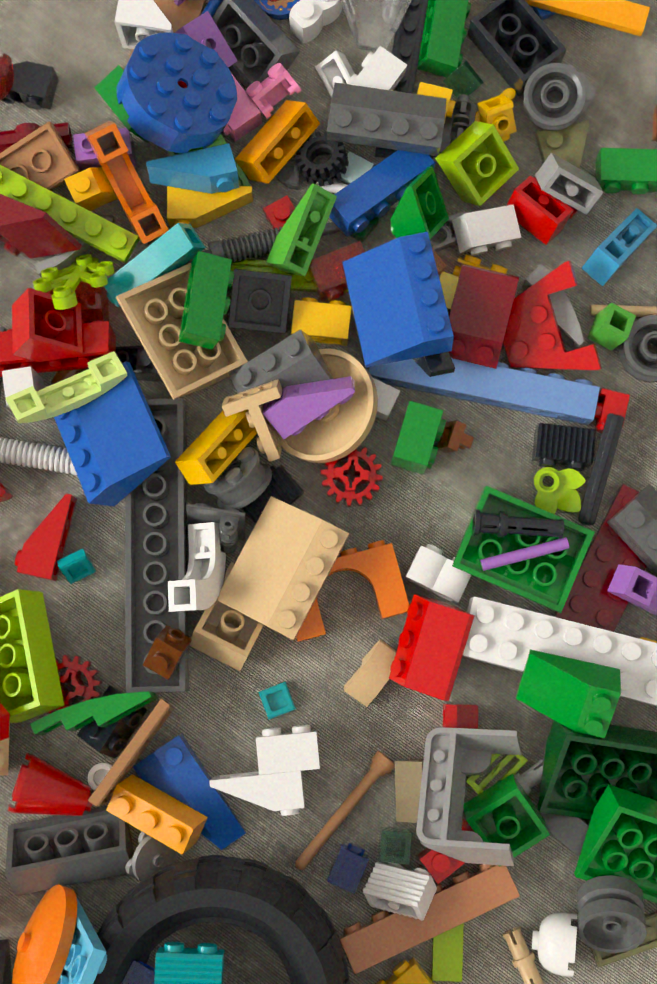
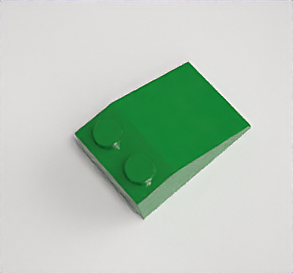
M530 649L516 699L574 732L605 738L621 695L620 669Z

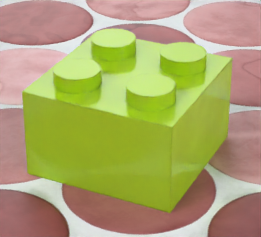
M474 121L435 158L463 202L481 206L519 170L494 124Z

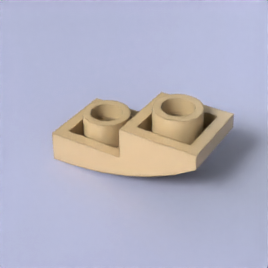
M379 639L362 659L361 667L344 685V691L368 707L389 680L391 664L395 659L397 651Z

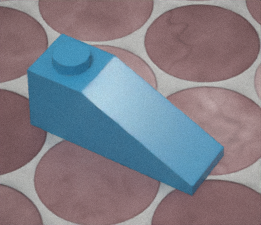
M229 143L146 162L150 183L210 194L228 192L239 188L238 171Z
M636 208L597 247L582 266V269L603 286L655 230L657 224Z

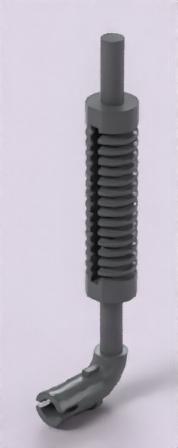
M334 222L327 223L322 236L338 233L341 230ZM282 226L279 227V230L275 227L274 230L259 231L258 234L256 232L253 235L248 233V237L244 234L243 238L239 235L238 238H228L227 241L222 239V242L220 240L208 242L209 250L201 252L232 259L233 263H236V259L238 262H241V258L245 261L246 258L250 260L252 257L256 258L257 255L258 257H261L262 254L267 256V253L270 254L276 236L282 229ZM153 239L150 242H148L149 246L157 239ZM193 258L190 261H188L185 265L191 263Z

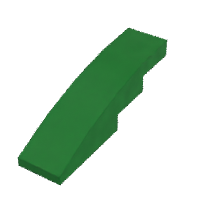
M147 691L121 693L90 699L57 710L30 723V726L35 735H46L64 725L66 731H77L93 721H96L99 727H108L155 701L158 697L156 693Z

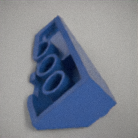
M183 734L176 736L133 766L140 779L207 816L208 818L201 834L219 849L223 850L247 833L221 792L210 787L209 780L212 778Z

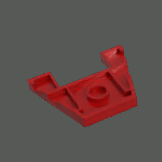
M571 260L562 263L514 298L503 340L511 367L600 370L602 368L595 343L570 351L565 350L549 294L578 285Z

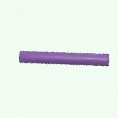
M564 537L481 559L480 562L483 571L569 549V543L567 538Z

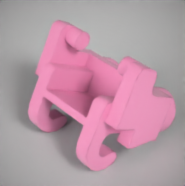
M277 63L269 69V77L261 83L255 81L246 89L248 96L267 119L271 116L270 112L274 110L273 106L288 94L292 95L295 92L298 94L302 91L281 63Z

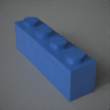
M397 150L334 194L337 198L329 218L347 237L355 231L360 233L368 226L372 219L384 216L392 205L398 201L400 202L406 188L427 167L433 166L434 169L436 162L427 154Z

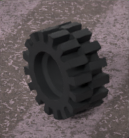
M320 131L315 132L316 137L312 138L310 135L307 139L308 142H304L301 148L296 151L295 159L306 182L310 181L311 184H316L318 181L319 186L322 187L324 182L328 181L329 185L334 184L332 179L336 178L339 181L342 178L340 173H346V166L349 165L348 156L343 142L327 140V131H324L323 136H321ZM321 154L332 155V157L323 164L312 163L313 160Z

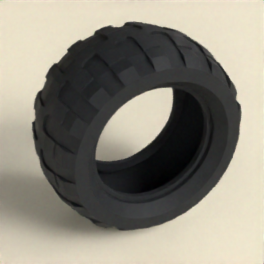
M208 855L168 865L132 888L107 915L97 932L106 950L107 961L101 974L97 973L93 984H144V975L149 956L159 943L182 928L207 922L233 924L263 939L282 961L291 984H350L344 950L334 925L324 909L317 904L306 892V889L296 880L268 867L267 864L248 858L239 859L224 857V855Z

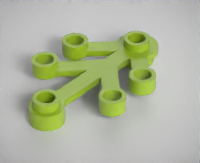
M91 254L79 255L71 266L58 270L57 267H48L41 270L42 278L33 281L34 289L44 293L53 289L54 294L51 297L54 308L57 310L72 308L78 304L75 289L82 281L94 288L107 285V276L115 273L113 262L103 261L99 263V259L92 257Z

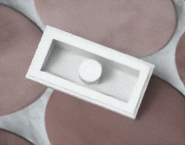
M339 51L333 52L315 66L331 98L335 82L347 84L354 74L345 54Z

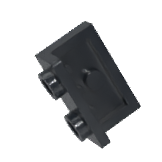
M109 685L102 697L121 694L122 692ZM142 707L108 727H99L96 721H93L82 727L77 735L99 753L115 759L125 748L126 742L141 723L147 709Z

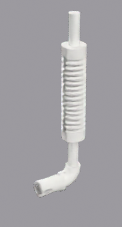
M0 437L1 463L17 464V466L22 464L23 467L27 465L29 468L33 466L35 469L38 467L39 469L44 468V470L49 468V471L55 470V472H58L60 470V473L65 471L66 474L71 472L72 475H77L67 448L62 449V447H59L57 449L56 446L52 448L51 445H48L46 447L45 444L41 446V444L37 443L36 445L33 442L30 445V442H19V440H8V438L3 440Z

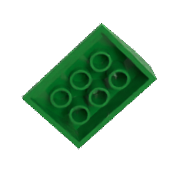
M485 486L474 510L479 509L482 513L496 514L499 511H505V513H508V516L563 519L564 534L562 538H567L569 549L483 571L481 559L561 538L507 534L503 538H499L497 534L485 533L473 536L472 513L452 567L561 613L595 531L489 486Z
M608 784L594 808L574 872L575 876L586 881L598 876L613 875L624 877L635 882L642 889L645 900L657 903V801Z

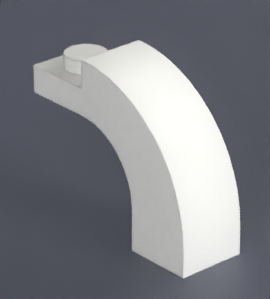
M219 523L188 524V569L182 580L168 581L169 612L206 610L217 600L223 585L226 553L220 552Z

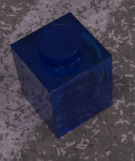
M349 842L348 846L341 844L327 876V882L355 894L369 861L368 856L364 854L365 849Z

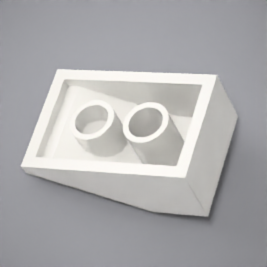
M259 771L217 775L209 780L210 787L269 810L281 811L282 816L299 814L300 808L305 807L302 771L259 775Z

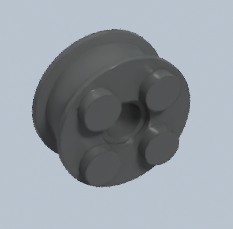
M550 63L538 68L529 77L524 89V108L527 116L536 126L549 131L562 130L571 126L580 117L585 106L587 93L585 82L580 73L567 64ZM552 91H558L562 94L563 99L558 103H551L548 101L547 95Z
M648 315L633 323L628 339L619 345V358L623 367L631 376L641 381L655 382L657 381V354H652L648 351L647 343H653L657 346V315Z
M245 447L213 483L204 484V488L208 493L217 496V504L221 509H240L257 499L269 485L272 471L268 465L260 463V456L256 449Z

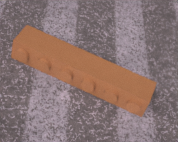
M480 864V870L471 875L468 871H464L452 877L454 883L442 887L441 883L437 884V890L423 921L381 910L371 915L372 921L361 926L360 922H356L344 928L345 934L340 936V941L354 973L357 974L520 897L507 867Z

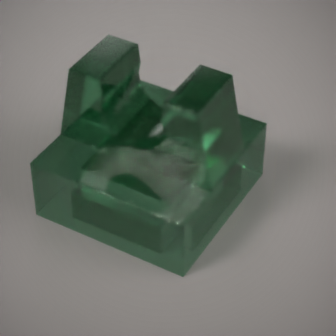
M467 61L444 80L449 89L453 90L452 92L457 99L462 94L469 96L484 83Z

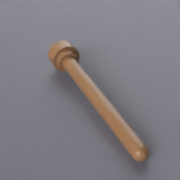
M378 750L371 758L373 762L369 765L371 769L295 862L298 870H304L376 780L380 776L383 777L386 773L390 774L395 768V763Z

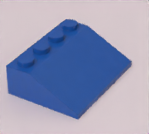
M428 232L398 237L342 262L365 368L452 351L454 335Z
M125 361L122 363L128 376L115 387L79 408L54 417L89 504L114 507L171 458L130 362Z

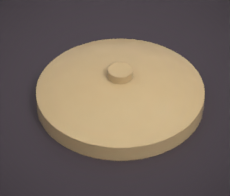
M319 349L333 379L349 376L354 379L355 393H353L352 398L344 404L338 403L332 407L322 419H314L308 423L305 429L296 436L290 435L283 439L274 428L281 447L304 461L327 463L345 457L365 440L376 418L378 395L371 374L356 358L336 349Z

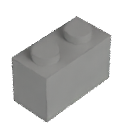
M550 153L535 174L544 192L586 215L603 194V190L595 177L553 153Z

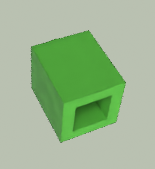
M610 303L596 314L587 338L612 351L628 339L636 315Z

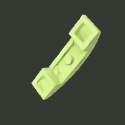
M113 351L87 362L88 370L37 392L31 386L5 399L18 423L45 420L72 411L100 397L128 376L127 372Z

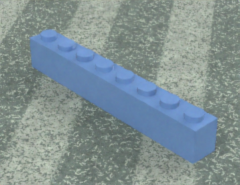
M451 358L455 366L454 373L429 377L413 359L369 368V373L373 378L387 385L589 425L594 420L600 389L598 386H593L589 380L576 379L575 382L564 380L565 377L559 374L550 373L548 376L536 374L537 371L530 368H520V371L509 369V365L498 362L497 368L494 369Z

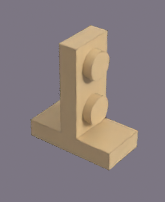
M279 379L226 397L222 403V409L226 417L248 409L246 412L247 421L251 428H256L259 436L256 438L258 448L261 454L266 453L269 462L280 458L282 448L272 424L263 415V404L281 398L283 389Z

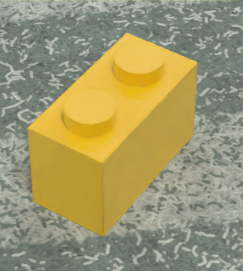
M308 297L302 298L301 301L295 300L291 335L301 329L314 339L315 343L347 346L351 306H347L345 302L337 300L330 301L329 304L319 303L317 299Z

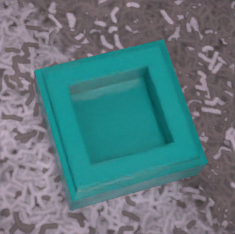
M80 549L57 561L59 569L70 584L96 572L93 562L84 549Z
M286 681L258 692L268 720L296 709Z

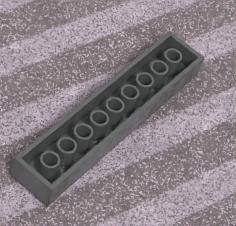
M183 398L174 400L146 399L171 458L125 497L126 693L147 691L186 692L189 691V646L184 651L169 680L143 666L155 638L165 626L179 629L189 637L188 611L169 612L168 581L182 580L188 569L187 480L175 463L187 449L186 404Z

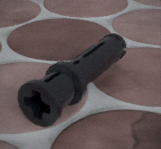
M475 509L472 520V535L478 536L479 533L497 534V537L503 538L507 534L562 538L564 534V520L508 516V513H505V511H499L498 514L482 513L479 509Z

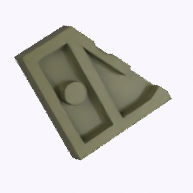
M589 121L575 123L562 130L537 132L535 137L542 163L545 162L550 153H553L580 169Z

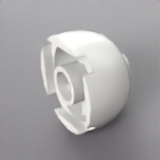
M558 912L545 917L541 922L539 931L533 930L532 949L538 950L539 962L546 970L556 975L573 977L574 971L568 970V963H575L577 927L571 926V920L577 921V914Z

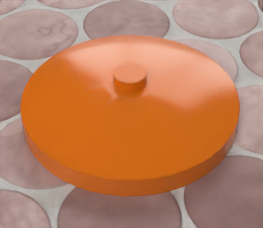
M59 884L55 885L47 891L37 905L17 944L12 984H57L71 948L76 926L77 897L72 888Z

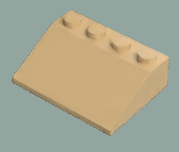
M191 263L116 297L173 400L230 377L229 373L248 362L227 324L223 341H219L213 349L178 342Z
M271 496L225 581L217 601L294 641L343 549L349 533Z

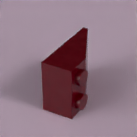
M0 194V240L5 243L3 248L15 257L21 254L32 259L80 250L82 244L46 212Z
M462 264L449 315L454 335L452 351H449L451 358L494 369L497 368L519 277Z

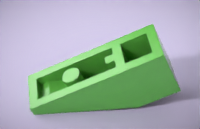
M311 184L276 236L266 263L287 274L306 276L337 196L316 184Z

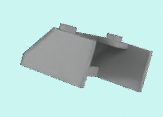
M439 727L429 732L425 741L416 827L417 836L423 846L465 863L514 866L515 860L510 844L483 842L477 833L461 830L466 775H481L485 773L491 765L492 754L521 755L522 749L517 731Z

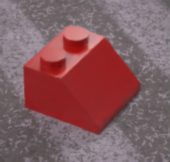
M27 288L12 304L13 355L37 362L80 356L83 353L81 304L78 303L69 309L57 310L54 308L51 294Z

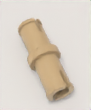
M515 927L512 932L508 930L502 935L513 956L512 964L514 968H518L524 984H545L534 962L536 959L534 952L529 951L521 928Z

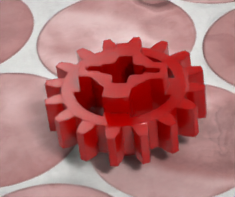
M366 447L361 452L357 451L356 448L341 459L323 463L328 469L321 470V476L327 477L326 480L321 482L322 487H330L327 496L330 497L335 494L337 496V504L344 499L346 500L347 507H350L354 500H356L359 506H362L363 497L371 501L373 497L370 491H379L380 487L375 482L382 481L383 476L376 474V472L381 470L382 466L381 464H373L376 455L373 454L368 457L366 455ZM348 458V462L345 465L334 468L339 461ZM358 459L362 460L369 470H364L358 464ZM351 464H354L353 470H355V475L359 477H355L350 488L348 477L343 476V474H348ZM333 480L341 482L345 487V493L335 486ZM369 483L363 491L355 494V489L358 486Z
M69 655L63 656L62 663L56 659L58 672L68 667L65 675L59 678L64 706L49 711V714L71 706L74 699L79 696L85 697L83 701L101 696L102 693L96 691V686L101 685L102 681L94 679V676L99 671L98 669L89 670L90 661L80 664L81 656H75L71 662ZM82 672L87 678L88 685H84L80 677ZM71 682V685L76 686L75 691L68 693V689L64 688V684Z

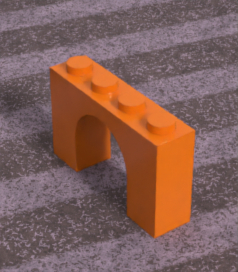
M108 121L84 133L141 242L146 244L166 233L169 229L157 205L151 200L129 158L127 153L129 150L116 124Z
M381 540L368 544L369 549L357 552V548H351L340 552L341 557L337 558L328 577L339 571H353L365 577L373 588L381 619L407 613L409 602L392 543L385 545V541ZM317 598L296 637L297 642L326 635Z

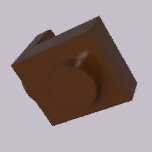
M165 626L155 638L143 666L169 680L192 639L179 629Z

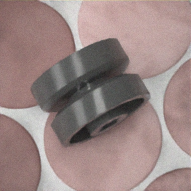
M613 875L598 876L587 880L579 887L577 892L578 933L580 939L587 946L597 951L618 953L635 949L644 942L647 935L644 896L642 889L635 882Z

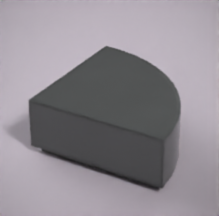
M289 160L277 173L276 178L286 187L299 190V167L296 160Z

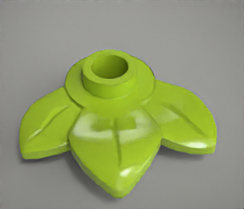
M552 467L540 469L534 477V486L538 491L535 498V506L552 514H555L558 508L566 512H579L581 510V499L576 489L585 483V478L578 471L570 468L560 471ZM545 476H551L554 479L552 486H545L543 484Z

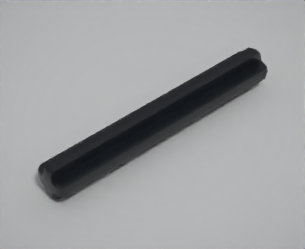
M614 413L607 415L578 517L579 522L583 524L594 525L596 522L624 423V417Z

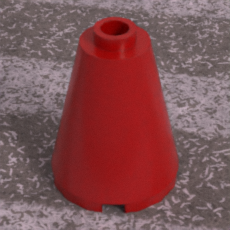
M26 753L25 759L29 760V764H22L11 796L13 797L12 801L16 803L15 806L9 804L8 812L82 816L84 811L90 812L92 803L88 801L92 795L90 793V786L37 756Z

